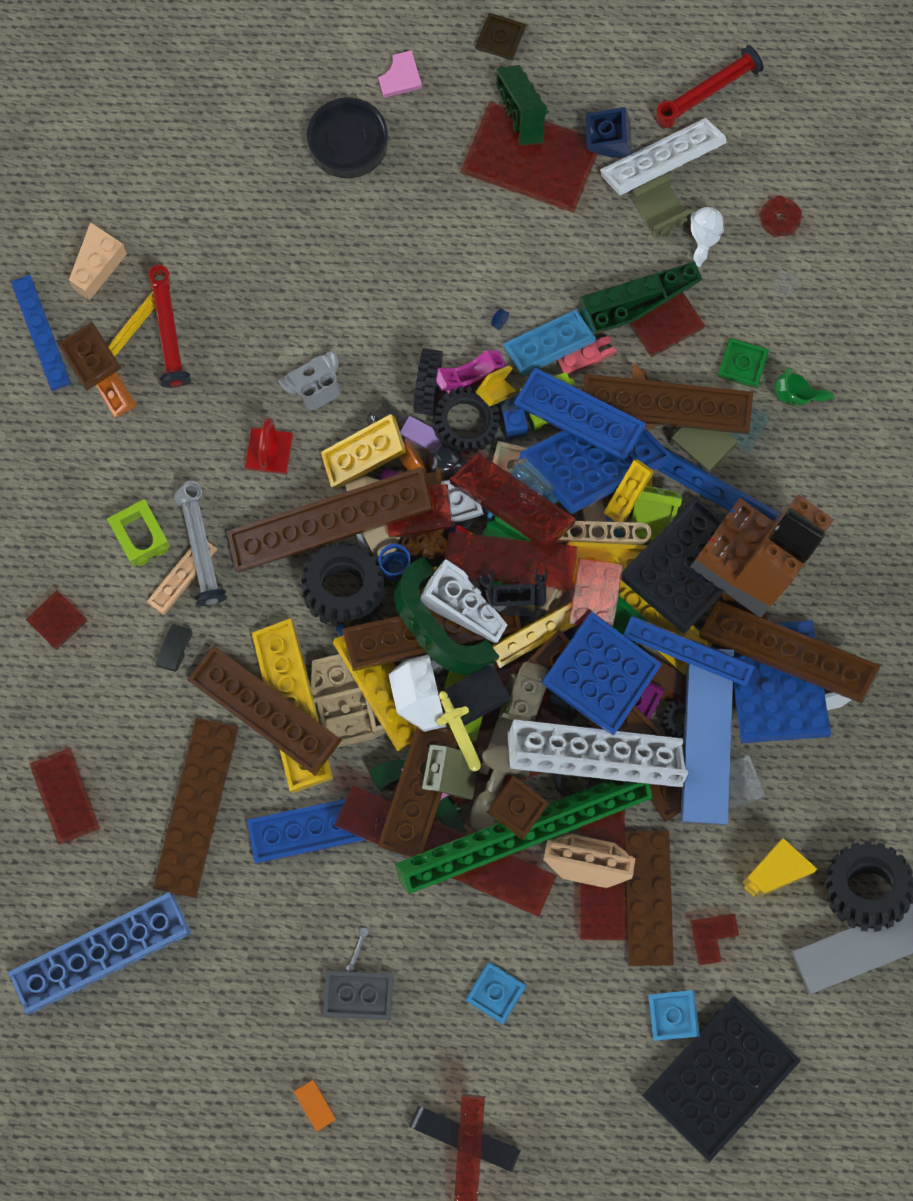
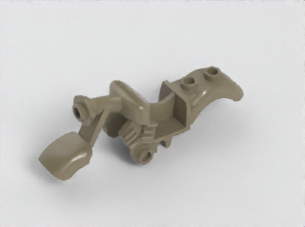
M524 662L520 667L518 675L513 673L509 676L506 690L512 700L502 705L489 745L486 750L481 749L479 753L481 762L480 773L488 775L490 768L493 769L490 780H488L486 790L475 798L468 820V826L473 830L480 831L500 823L489 815L487 810L502 791V784L506 774L511 775V777L514 775L519 780L523 779V777L528 778L530 771L510 769L508 731H510L514 720L535 722L546 687L541 684L549 672L546 667L531 662Z

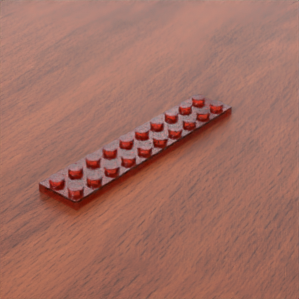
M352 785L334 826L378 845L392 802ZM433 821L424 852L467 835ZM508 855L451 879L539 918L557 875L517 857Z

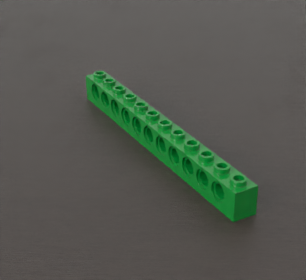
M608 780L549 803L523 840L504 825L498 823L395 863L399 882L408 894L417 892L652 799L650 784Z

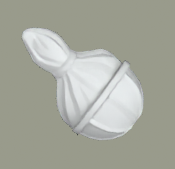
M713 207L701 208L697 212H692L690 216L692 221L691 232L698 244V248L694 253V261L698 267H701V264L707 259L709 247L716 244L724 232L723 216Z

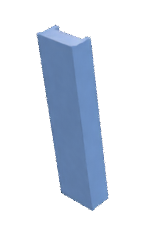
M716 649L734 657V650ZM687 663L683 748L685 770H688V775L682 787L680 823L725 826L728 824L733 681Z
M168 892L7 973L11 977L24 1007L25 1014L30 1015L192 933L174 894Z

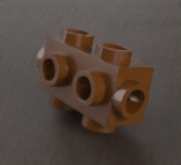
M439 521L434 531L405 535L402 546L409 551L410 559L413 561L425 557L426 560L442 559L446 554L449 541L442 537L441 534L447 525Z

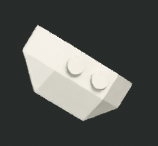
M425 654L403 660L389 674L397 714L418 726L424 732L446 727V724L439 726L436 723L437 719L443 715L430 656Z

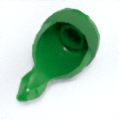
M787 367L785 373L780 375L774 385L775 396L782 403L791 405V407L795 405L804 406L811 400L825 402L835 398L834 394L829 390L813 389L802 375L794 373L790 367Z

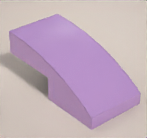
M411 416L408 417L400 431L402 438L419 445L420 449L428 453L437 447L443 446L440 443L441 437L438 439L436 437V430L434 431L433 428Z

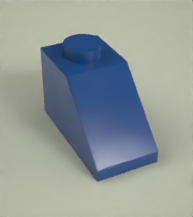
M517 397L499 402L507 440L527 436L528 427L524 410L514 405Z

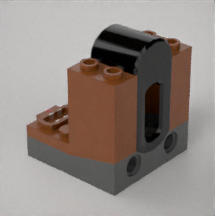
M799 494L776 522H773L739 498L690 568H694L698 574L701 573L705 579L714 582V585L719 589H724L726 594L757 616L762 617L798 575L806 561L821 543L834 519Z

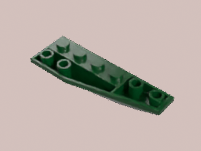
M695 261L583 295L580 297L577 308L590 330L594 334H598L637 321L701 282L702 276Z

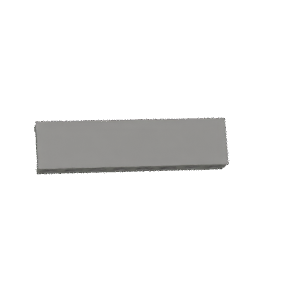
M913 904L910 905L908 913L904 914V918L900 922L894 921V926L889 929L883 926L881 931L874 932V928H868V932L861 931V927L856 926L855 929H847L790 952L807 988L808 995L912 954Z

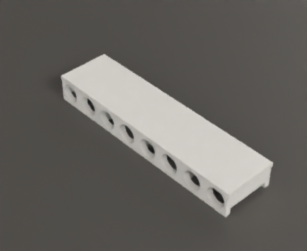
M514 720L510 731H508L510 769L683 787V783L688 775V770H685L682 738L617 731L612 736L602 729Z

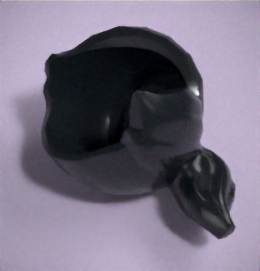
M440 446L429 452L426 461V469L429 473L436 472V468H441L444 478L447 480L459 477L461 473L465 475L472 473L474 477L478 475V472L473 469L472 465L462 460L460 454L450 447Z

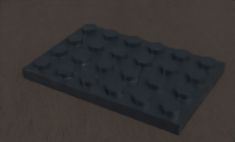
M695 497L618 577L684 635L725 591L715 586L714 582L705 579L701 573L698 574L694 568H690L723 521L719 515L698 497Z
M735 996L699 1032L700 1037H695L641 1095L708 1162L719 1153L801 1062Z

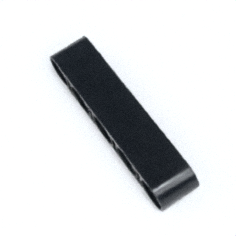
M419 1105L409 1125L410 1128L510 1172H513L521 1150Z

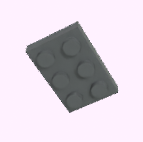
M326 971L323 1017L391 1020L393 974Z

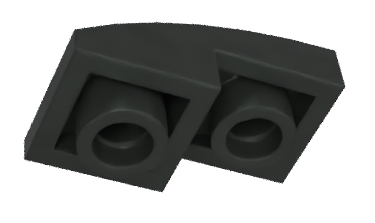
M175 624L171 625L159 652L156 667L173 672L178 670L185 657L184 650L193 635L192 629Z

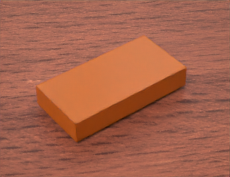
M314 1080L294 1091L316 1132L337 1120Z

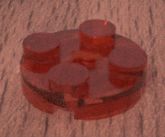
M778 195L774 199L767 201L762 207L760 213L762 228L766 233L774 237L790 236L796 232L800 225L802 211L794 201ZM776 214L785 215L784 218L786 220L784 221L783 219H781L780 221H778Z

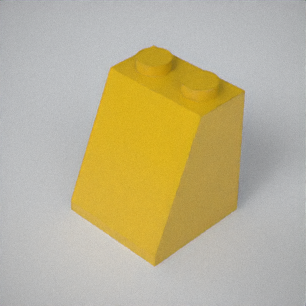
M781 839L742 883L745 885L744 890L752 897L756 895L759 898L810 876L817 868L785 839Z

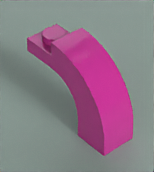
M486 350L475 360L463 366L438 368L436 382L441 390H447L448 394L452 389L457 391L458 387H463V390H466L467 387H472L473 389L480 386L488 374L507 367L499 350Z

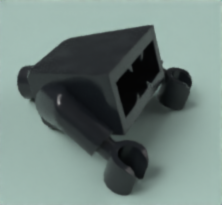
M537 568L535 569L534 581L537 583L536 585H493L495 577L493 570H490L489 576H486L485 571H483L480 583L486 586L485 591L489 605L508 617L536 615V609H540L546 603V584L544 583L547 582L548 571L545 568L544 574L540 575L537 573Z

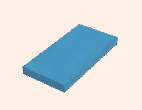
M576 309L504 343L503 347L520 375L525 376L531 373L534 368L539 369L596 342V338Z

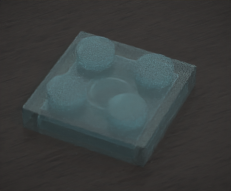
M526 458L516 462L508 470L511 473L512 479L519 484L521 483L526 488L527 494L534 499L539 500L549 495L555 489Z

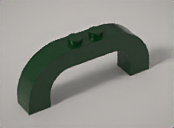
M425 557L411 563L396 586L394 600L399 616L404 621L407 629L415 636L419 645L424 648L437 664L454 673L471 675L491 663L495 665L500 656L488 640L475 646H463L455 643L448 637L421 601L418 590L426 586L435 570Z
M406 760L386 761L369 770V774L380 792L399 783L402 774L401 769L404 768ZM448 797L440 800L436 815L447 831L449 843L467 835L463 821L459 816L461 813L460 808L455 801L451 803Z

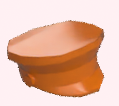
M404 438L403 443L406 453L397 457V459L404 464L408 471L422 467L426 473L425 462L412 443Z

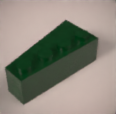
M520 65L497 68L496 88L503 105L506 104L508 117L513 119L514 132L519 133V145L543 143L545 116H547L548 111L546 104L541 100L540 94L535 91L533 83H530L527 73L522 70Z

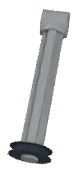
M187 481L175 492L174 499L183 508L201 593L194 597L195 600H198L196 605L209 606L225 601L227 599V596L224 595L226 590L218 589L199 506V498L202 496L201 486L195 481Z

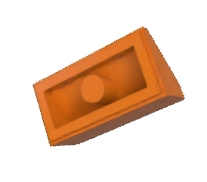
M115 372L96 385L115 418L137 406L118 373Z

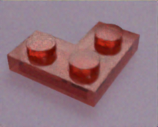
M728 914L690 921L698 966L722 962L718 940L739 936L736 915Z

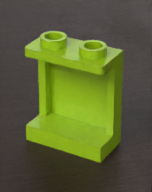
M645 486L633 507L630 522L645 523L651 528V537L648 539V543H651L676 517L678 507L681 506L682 502L681 492ZM638 529L635 531L637 538H646V533L643 530Z

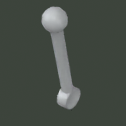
M367 928L360 930L361 936L352 960L346 967L347 972H354L355 970L354 964L364 938L369 934Z

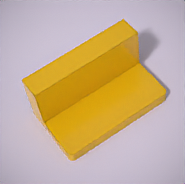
M510 365L488 374L477 389L476 393L489 406L512 397L516 392L505 380L513 369Z

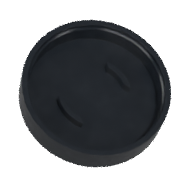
M345 97L329 101L314 113L308 124L307 142L310 155L315 164L329 175L338 178H356L373 171L386 155L388 131L385 119L376 107L362 99Z

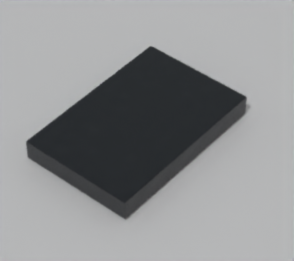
M493 663L443 690L448 694L454 709L461 707L469 709L467 714L460 717L464 726L512 700ZM441 703L442 711L445 713L446 711Z

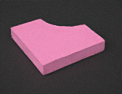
M412 50L392 55L393 63L390 70L378 77L383 98L422 89Z

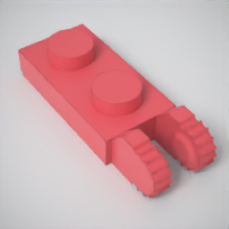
M606 336L556 361L562 373L567 372L568 375H571L602 362L603 359L613 356L617 351L615 347H611L601 353L599 352L598 348L611 342L610 337Z

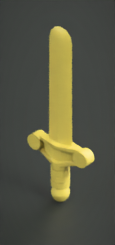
M441 691L439 698L442 700L441 703L446 712L437 719L436 723L439 726L449 723L469 768L472 771H478L481 767L480 760L460 718L467 714L469 709L467 707L454 709L448 694L445 691Z

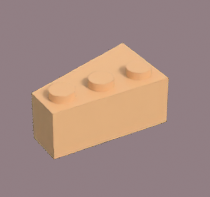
M91 222L69 278L73 289L88 300L94 296L127 254L121 242Z

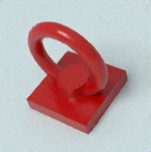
M271 418L265 419L262 429L251 428L245 469L287 475L293 433L275 431V424Z

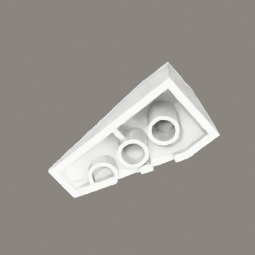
M444 560L419 596L424 605L432 611L494 643L499 641L507 626L497 611L481 596L480 590L475 588L468 580L466 573L448 560Z

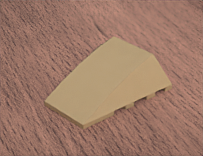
M340 654L312 661L311 691L319 723L342 739L338 747L375 739L386 733Z

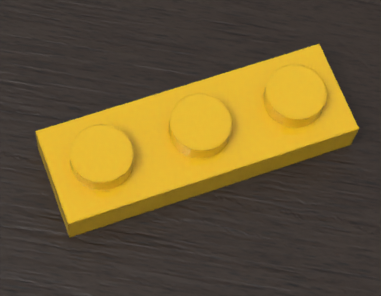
M634 460L606 507L604 514L615 522H625L654 470L640 460Z

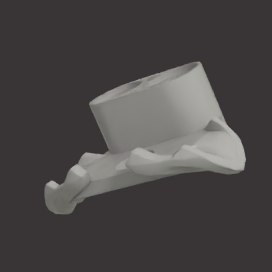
M330 351L316 357L298 369L290 371L287 375L280 378L278 382L288 393L298 394L302 397L307 409H318L339 397L341 393L335 374L339 364L335 351ZM313 369L315 371L311 376H304L306 370Z

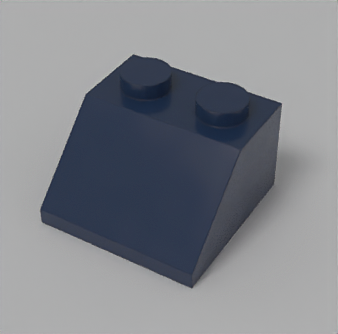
M626 107L586 113L588 151L610 158L632 155L631 123Z

